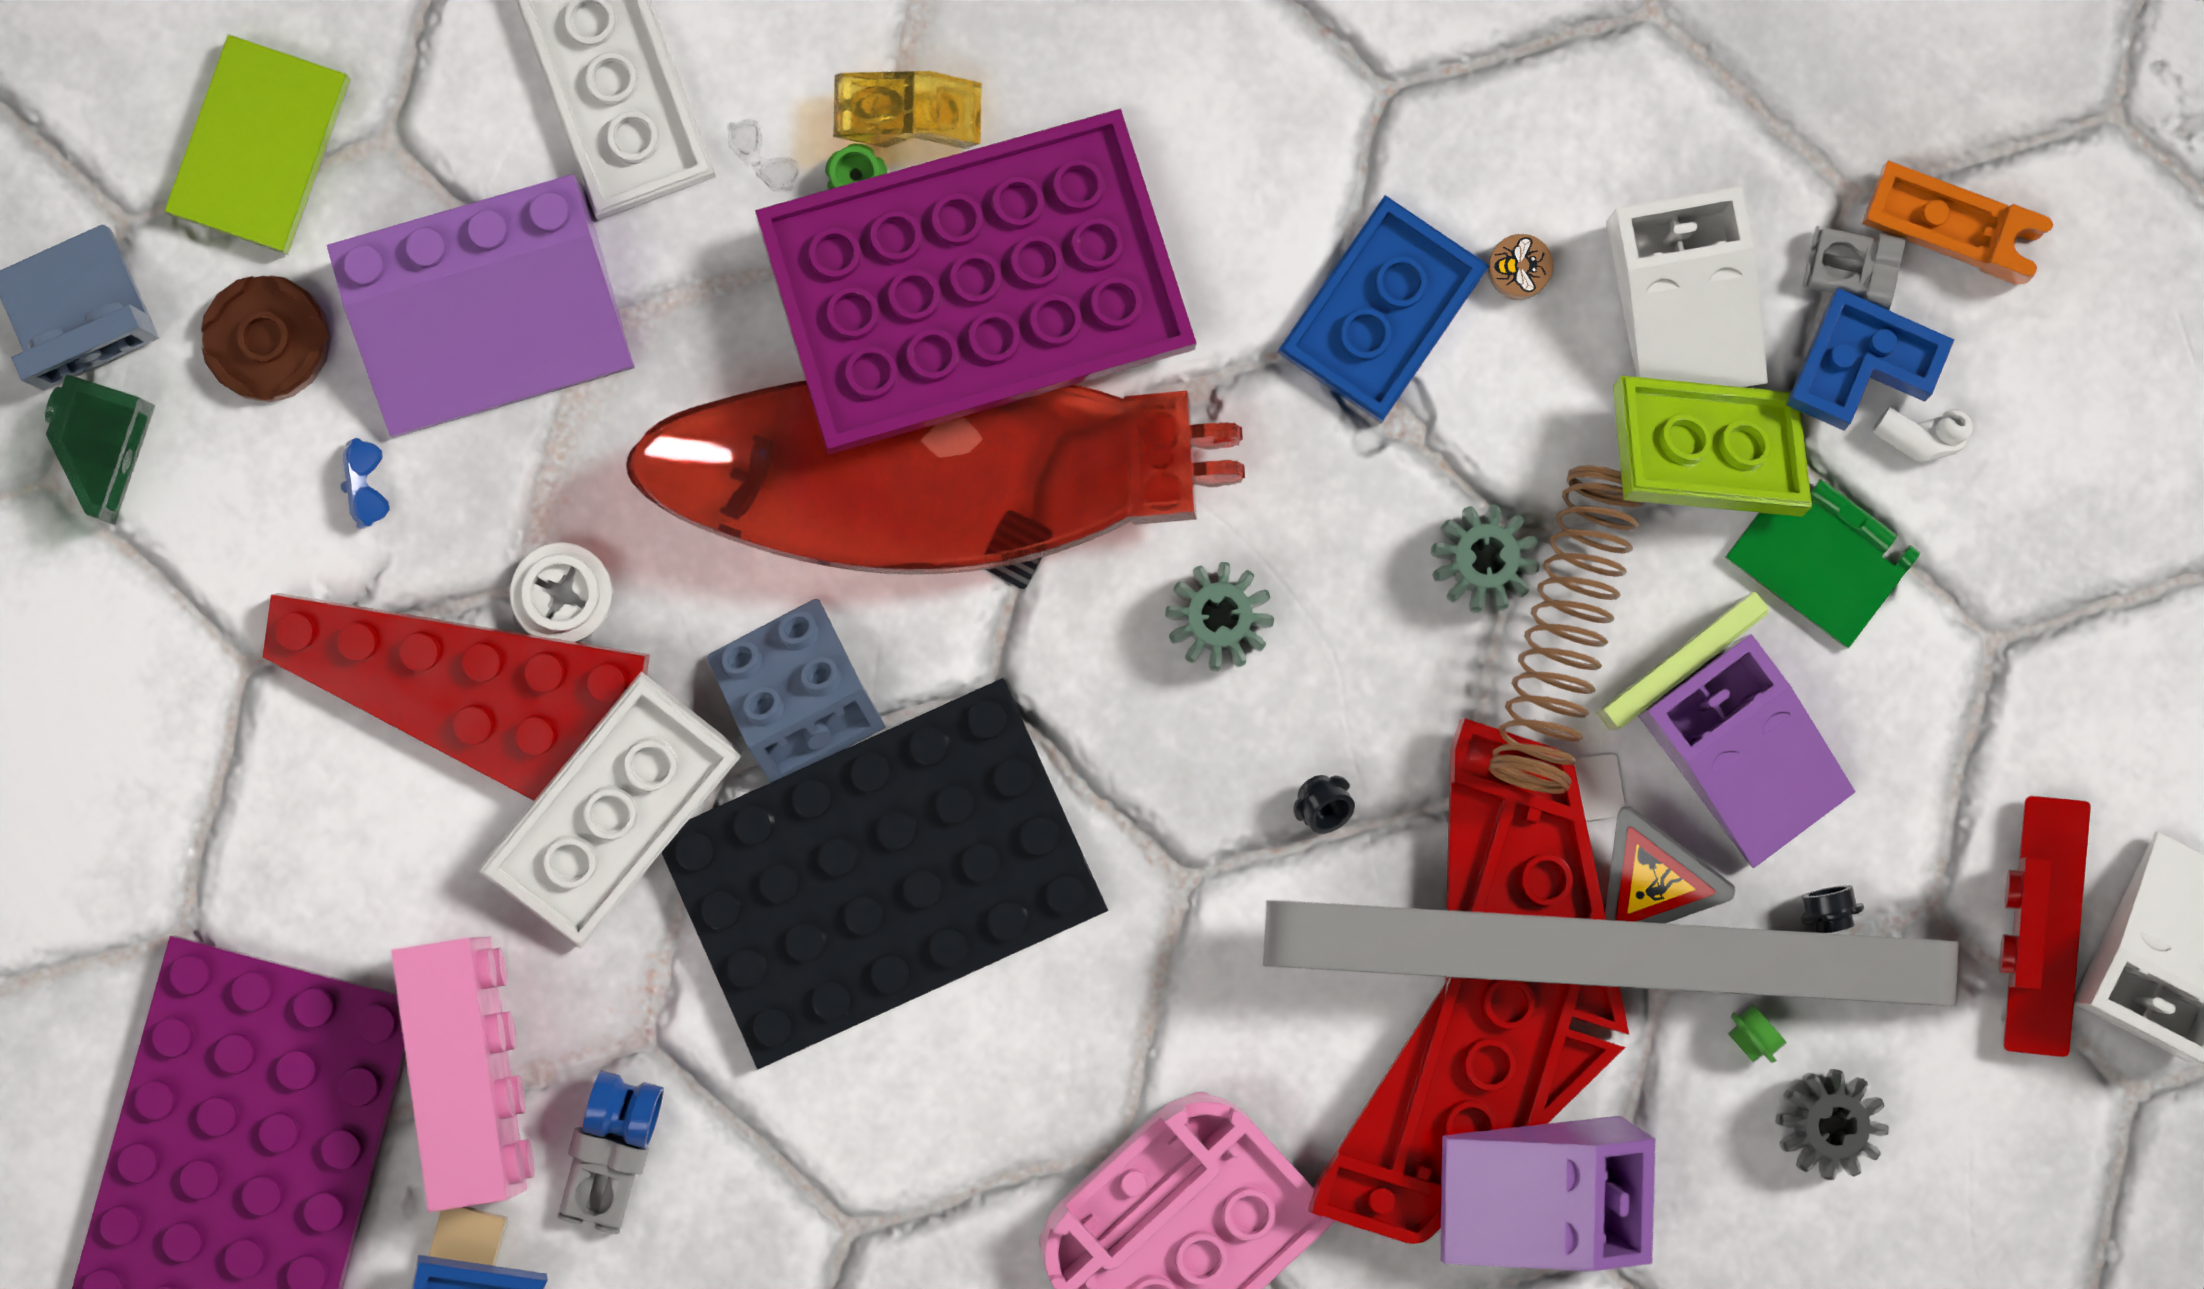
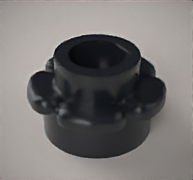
M1317 775L1308 779L1298 791V799L1293 806L1294 816L1298 821L1304 820V823L1318 834H1326L1339 829L1347 823L1355 809V802L1349 792H1347L1350 784L1344 777L1334 775L1330 778L1326 775Z
M1851 885L1812 891L1802 896L1805 913L1802 914L1801 921L1807 924L1814 923L1816 933L1842 931L1855 926L1852 914L1862 912L1864 905L1863 903H1856L1854 889Z

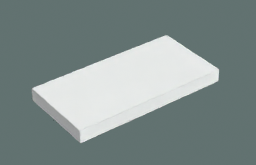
M516 0L592 209L598 220L716 177L651 0Z
M640 672L482 863L479 873L581 949L742 756V750L643 672Z

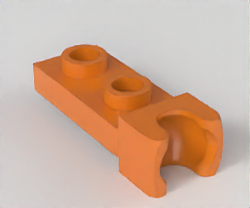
M1889 160L1881 169L1861 223L1890 235L1905 237L1906 241L1976 266L1983 273L2017 285L2028 283L2034 277L2037 266L2032 260L2019 255L2014 244L2015 238L2036 241L2053 227L2052 220L2045 215L2015 204L2008 206Z

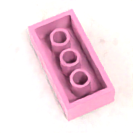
M490 936L463 938L391 950L428 1212L504 1201L526 1191V1179L534 1177L535 1166L531 1143L529 1139L520 1140L517 1114L525 1113V1094L520 1075L511 1076L508 1050L516 1049V1031L511 1012H502L499 987L507 985V968L502 948L493 949Z

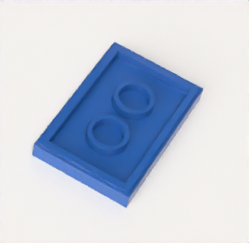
M1384 195L1277 353L1382 424L1490 265Z

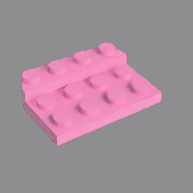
M1194 1092L1189 1096L1168 1103L1157 1111L1066 1195L1048 1217L1039 1238V1246L1044 1268L1054 1289H1263L1324 1233L1335 1220L1308 1212L1314 1188L1253 1123L1246 1113L1228 1100L1212 1096L1206 1092Z

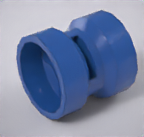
M601 1070L595 1080L587 1104L583 1132L599 1137H604L609 1133L623 1136L628 1145L646 1149L657 1123L664 1088L647 1082L633 1086L624 1083L620 1075Z

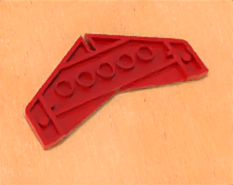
M1467 718L1459 719L1450 748L1446 910L1606 920L1574 764L1562 765L1549 762L1520 750L1500 751L1499 755L1524 757L1554 766L1564 771L1572 780L1571 784H1569V790L1559 794L1533 791L1507 783L1495 777L1488 769L1491 764L1490 760L1493 758V750L1504 744H1509L1503 739L1499 729ZM1505 731L1509 737L1520 744H1532L1559 750L1555 747ZM1520 770V771H1522V772L1528 773V774L1533 775V776L1538 777V778H1542V779L1549 780V781H1554V780H1552V779H1549V778H1547V777L1541 776V775H1539V774H1535V773H1532V772ZM1445 977L1440 991L1317 1179L1308 1212L1404 1243L1418 1244L1432 1238L1441 1229L1442 1136L1548 1124L1626 1048L1569 1029L1572 1018L1621 1034L1630 1035L1620 987Z

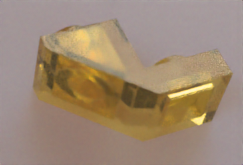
M933 71L839 73L835 75L833 137L883 148L913 138L963 149L979 145L981 140L982 83Z

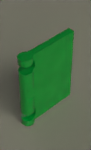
M1820 478L1810 490L1812 508L1803 517L1757 513L1724 558L1842 646L1849 649L1892 590L1917 560L1921 552L1909 545L1899 555L1894 565L1882 556L1890 548L1898 535Z

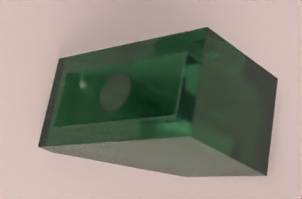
M66 374L62 387L57 386L52 391L46 405L45 421L49 423L46 436L85 514L115 525L155 405L140 397Z

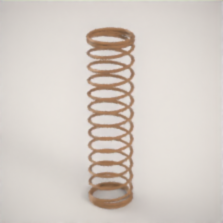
M1582 465L1572 468L1568 472L1566 482L1570 487L1563 491L1562 498L1569 508L1559 512L1556 516V521L1562 531L1552 536L1549 542L1556 555L1544 560L1543 564L1544 569L1551 578L1538 584L1537 591L1544 602L1533 606L1530 612L1539 625L1526 630L1524 634L1525 639L1533 649L1519 654L1518 661L1526 672L1512 678L1511 682L1516 692L1521 696L1507 701L1505 705L1507 712L1515 720H1510L1499 727V733L1509 744H1504L1493 750V758H1491V764L1488 767L1495 777L1515 786L1533 791L1555 794L1564 793L1569 790V784H1571L1572 780L1564 771L1554 766L1529 758L1499 755L1500 751L1520 750L1539 759L1562 765H1573L1577 760L1572 755L1560 750L1532 744H1520L1505 733V729L1510 726L1521 725L1547 736L1567 741H1580L1583 739V736L1577 730L1567 726L1539 720H1526L1511 709L1512 704L1528 701L1547 710L1578 718L1588 716L1589 711L1583 706L1570 701L1529 695L1518 686V681L1524 678H1537L1560 689L1582 694H1591L1596 689L1591 683L1576 677L1552 672H1537L1524 662L1525 656L1542 654L1562 664L1585 670H1598L1602 667V664L1597 659L1582 653L1557 648H1542L1530 638L1531 633L1547 630L1559 637L1587 646L1602 647L1608 644V640L1603 635L1591 630L1563 624H1547L1537 616V611L1539 608L1552 606L1566 614L1591 622L1611 623L1615 619L1607 610L1593 605L1574 601L1552 600L1543 592V588L1547 584L1559 583L1570 590L1598 599L1615 600L1621 596L1617 589L1605 583L1578 577H1559L1550 570V562L1564 559L1579 568L1605 576L1619 577L1627 573L1624 566L1610 559L1582 553H1564L1556 546V540L1559 537L1570 536L1583 544L1608 552L1623 554L1633 550V546L1628 541L1611 534L1591 530H1570L1563 524L1562 518L1565 514L1576 513L1589 521L1614 529L1635 530L1639 527L1636 519L1619 511L1594 506H1575L1568 499L1569 492L1574 490L1582 496L1610 505L1640 507L1645 504V502L1625 501L1623 499L1622 487L1603 483H1583L1576 478H1598L1622 485L1621 471L1601 466ZM1587 512L1610 515L1613 517L1621 518L1632 524H1620L1607 521L1599 517L1593 516ZM1583 536L1613 541L1625 546V548L1601 544ZM1576 559L1605 564L1619 571L1598 568ZM1572 583L1600 588L1612 594L1588 590ZM1567 607L1595 612L1605 617L1588 615ZM1563 631L1582 634L1597 639L1599 641L1577 637ZM1561 656H1568V657L1580 659V660L1589 662V663H1591V664L1573 661V660H1570V659H1567V658H1564V657H1561ZM1557 680H1562V681L1574 683V684H1577V685H1580V686H1583V687H1577V686L1565 684V683L1559 682V681H1557ZM1552 704L1564 706V707H1567V708H1571V709H1574V710H1576V711L1564 709V708H1561V707H1557V706H1554V705H1552ZM1549 729H1553V730L1565 732V733H1567V734H1563V733H1560V732L1552 731V730H1549ZM1520 770H1524V771L1532 772V773H1535V774H1539V775H1541V776L1547 777V778L1552 779V780H1554V781H1549V780H1545V779H1542V778H1538V777H1535V776L1530 775V774H1528V773L1522 772V771H1520Z

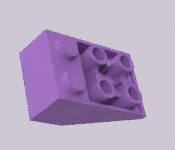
M1752 634L1736 640L1638 715L1752 868L1758 866L1856 792L1791 685Z
M1621 1116L1442 1136L1441 1261L1444 1264L1600 1271L1652 1264L1656 1139Z

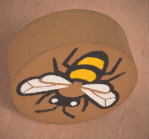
M1515 234L1503 239L1493 250L1488 265H1490L1488 267V276L1491 284L1501 295L1513 300H1525L1539 294L1549 282L1553 272V259L1548 247L1540 239L1528 234Z

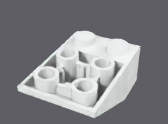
M1743 185L1616 208L1606 221L1636 377L1744 388L1766 385L1768 380L1756 254Z
M2157 831L2154 833L2075 993L2074 1004L2186 1062L2204 1064V855Z

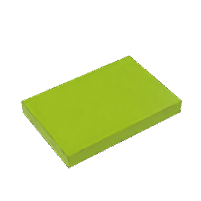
M228 34L164 211L176 218L288 255L351 78L345 73Z
M1621 375L1613 384L1623 499L1625 501L1803 517L1812 508L1801 412L1786 405L1791 392Z

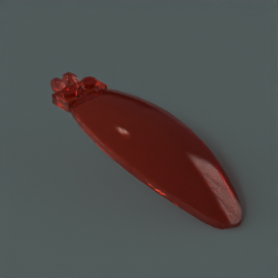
M806 381L791 382L719 399L675 413L659 421L646 431L641 440L631 449L626 461L627 474L631 482L647 499L671 515L700 529L752 548L803 562L853 571L905 575L971 572L1022 563L1078 546L1105 535L1130 521L1133 522V525L1195 520L1197 519L1195 485L1205 487L1229 486L1241 483L1243 478H1245V466L1238 462V460L1194 462L1193 447L1205 450L1233 447L1243 441L1242 426L1240 427L1236 423L1220 422L1192 425L1190 397L1187 390L1124 396L1123 399L1078 385L1067 386L828 455Z

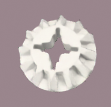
M566 542L547 544L528 554L516 569L510 588L512 609L517 620L526 631L535 636L573 642L591 637L602 622L609 617V609L614 593L607 568L601 560L586 548ZM574 568L577 569L573 576L575 581L572 585V590L580 595L579 599L586 602L584 608L577 604L575 606L564 604L559 612L555 611L553 617L549 619L553 611L551 606L554 598L546 593L547 589L538 585L540 580L549 584L551 581L556 584H562L567 576H571Z

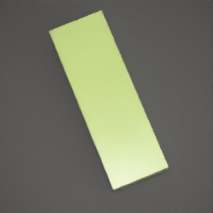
M1756 591L1743 597L1598 710L1596 714L1609 730L1613 729L1615 731L1623 728L1768 614V606Z

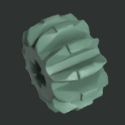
M1490 505L1485 514V522L1482 525L1477 511L1472 506L1464 508L1462 520L1466 531L1450 520L1445 521L1441 526L1443 534L1455 545L1435 543L1430 551L1431 555L1437 558L1450 560L1449 565L1441 566L1432 573L1434 581H1444L1454 576L1458 583L1449 590L1446 598L1454 603L1463 595L1466 589L1472 591L1469 608L1473 613H1479L1485 604L1486 593H1489L1492 604L1497 611H1503L1508 608V597L1504 586L1514 595L1522 598L1530 589L1526 582L1515 573L1532 575L1536 574L1540 568L1538 562L1532 559L1520 558V553L1530 551L1538 545L1537 538L1535 536H1527L1516 541L1513 534L1524 522V519L1519 515L1511 518L1504 528L1498 526L1501 516L1499 505ZM1478 544L1479 550H1483L1489 544L1497 550L1498 553L1493 560L1499 568L1497 573L1492 574L1490 567L1482 574L1473 568L1472 564L1477 556L1471 550L1472 545Z
M1220 562L1217 570V583L1212 584L1203 566L1194 568V580L1200 588L1198 592L1182 582H1177L1173 588L1175 594L1189 603L1190 606L1171 605L1167 606L1165 616L1169 619L1187 620V625L1179 627L1169 634V639L1173 644L1181 643L1191 636L1194 638L1195 642L1188 649L1185 660L1189 663H1194L1205 647L1212 650L1209 659V669L1216 672L1221 668L1222 650H1228L1232 662L1237 668H1240L1246 664L1245 654L1239 645L1241 641L1255 651L1261 652L1264 649L1266 642L1262 637L1249 630L1250 626L1271 628L1274 624V617L1272 615L1252 612L1253 608L1264 605L1269 601L1270 594L1268 590H1260L1247 597L1244 591L1251 585L1254 574L1246 570L1241 574L1236 586L1229 584L1228 579L1231 570L1228 562ZM1223 601L1229 603L1235 609L1231 612L1230 618L1237 619V625L1232 630L1226 626H1221L1216 632L1210 631L1204 625L1208 622L1209 615H1201L1203 608L1207 604L1218 608Z

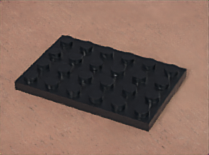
M1004 678L689 819L661 852L757 1070L1109 911Z

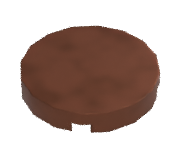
M272 275L250 276L238 279L220 291L205 312L201 328L203 332L202 352L204 361L218 382L245 399L265 402L293 397L313 383L327 361L331 338L326 315L311 293L285 277Z

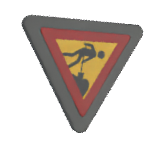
M1625 806L1619 810L1605 908L1606 920L1666 924L1731 901L1734 898L1735 886L1632 807Z

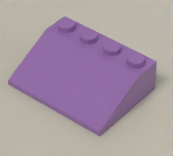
M574 174L326 245L347 318L386 427L392 438L635 368L585 190Z

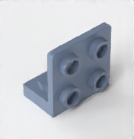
M99 225L0 270V299L24 351L11 357L21 381L41 390H47L159 339L113 232L106 225Z
M813 599L711 652L707 656V661L746 745L770 783L838 753L886 728L877 708L857 676L823 605L818 599Z

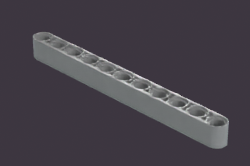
M1266 900L1263 966L1956 1006L1959 942Z

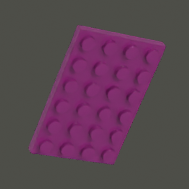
M1121 108L755 210L756 220L828 455L1195 350L1197 344Z
M176 935L169 936L72 1289H343L406 1058L397 994Z

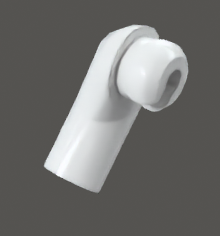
M1889 406L1874 426L1872 434L1915 461L1929 462L1956 454L1967 445L1968 437L1972 434L1973 425L1970 418L1960 410H1948L1944 412L1943 416L1916 424Z

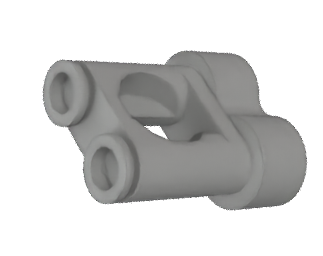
M1816 226L1810 249L1814 251L1817 248L1813 266H1811L1810 262L1807 264L1802 287L1806 288V285H1809L1810 289L1834 293L1837 288H1840L1890 310L1906 238L1881 232L1878 238L1825 227L1819 230V226ZM1823 254L1863 261L1861 273L1824 266L1822 263Z
M576 1127L568 1154L573 1157L561 1201L560 1212L557 1217L561 1220L577 1224L587 1220L594 1222V1227L597 1230L610 1234H619V1228L622 1225L635 1174L643 1173L649 1147L643 1149L628 1145L624 1138H617L608 1134L604 1137H599L583 1132V1127ZM596 1173L608 1176L599 1211L587 1208Z

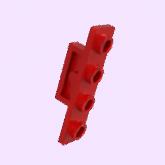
M2029 796L2024 800L2018 870H2008L2005 888V908L2015 909L2013 934L2002 935L1999 956V972L2009 974L2003 1048L2006 1051L2066 1057L2070 1053L2091 805L2087 801Z

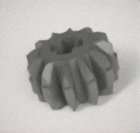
M1829 1070L1826 1076L1825 1088L1816 1074H1805L1803 1076V1084L1808 1093L1807 1097L1792 1089H1787L1783 1094L1788 1103L1797 1107L1795 1115L1787 1113L1776 1115V1124L1794 1127L1795 1129L1794 1133L1784 1137L1779 1142L1781 1149L1791 1152L1803 1148L1797 1158L1796 1167L1804 1172H1808L1819 1161L1821 1178L1826 1180L1835 1179L1838 1173L1839 1161L1848 1175L1857 1176L1861 1174V1165L1856 1154L1859 1152L1865 1157L1877 1160L1881 1152L1876 1146L1867 1142L1869 1135L1884 1136L1889 1131L1888 1125L1870 1121L1869 1116L1880 1112L1884 1108L1883 1100L1878 1097H1872L1861 1101L1867 1091L1868 1082L1863 1078L1856 1077L1845 1087V1078L1841 1070ZM1833 1107H1837L1838 1109L1834 1115L1844 1118L1845 1126L1843 1131H1833L1831 1141H1826L1830 1134L1819 1130L1820 1118H1830L1833 1113Z

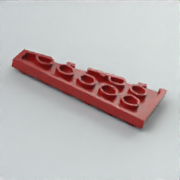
M276 593L271 594L262 657L535 801L639 673L643 672L647 676L650 654Z

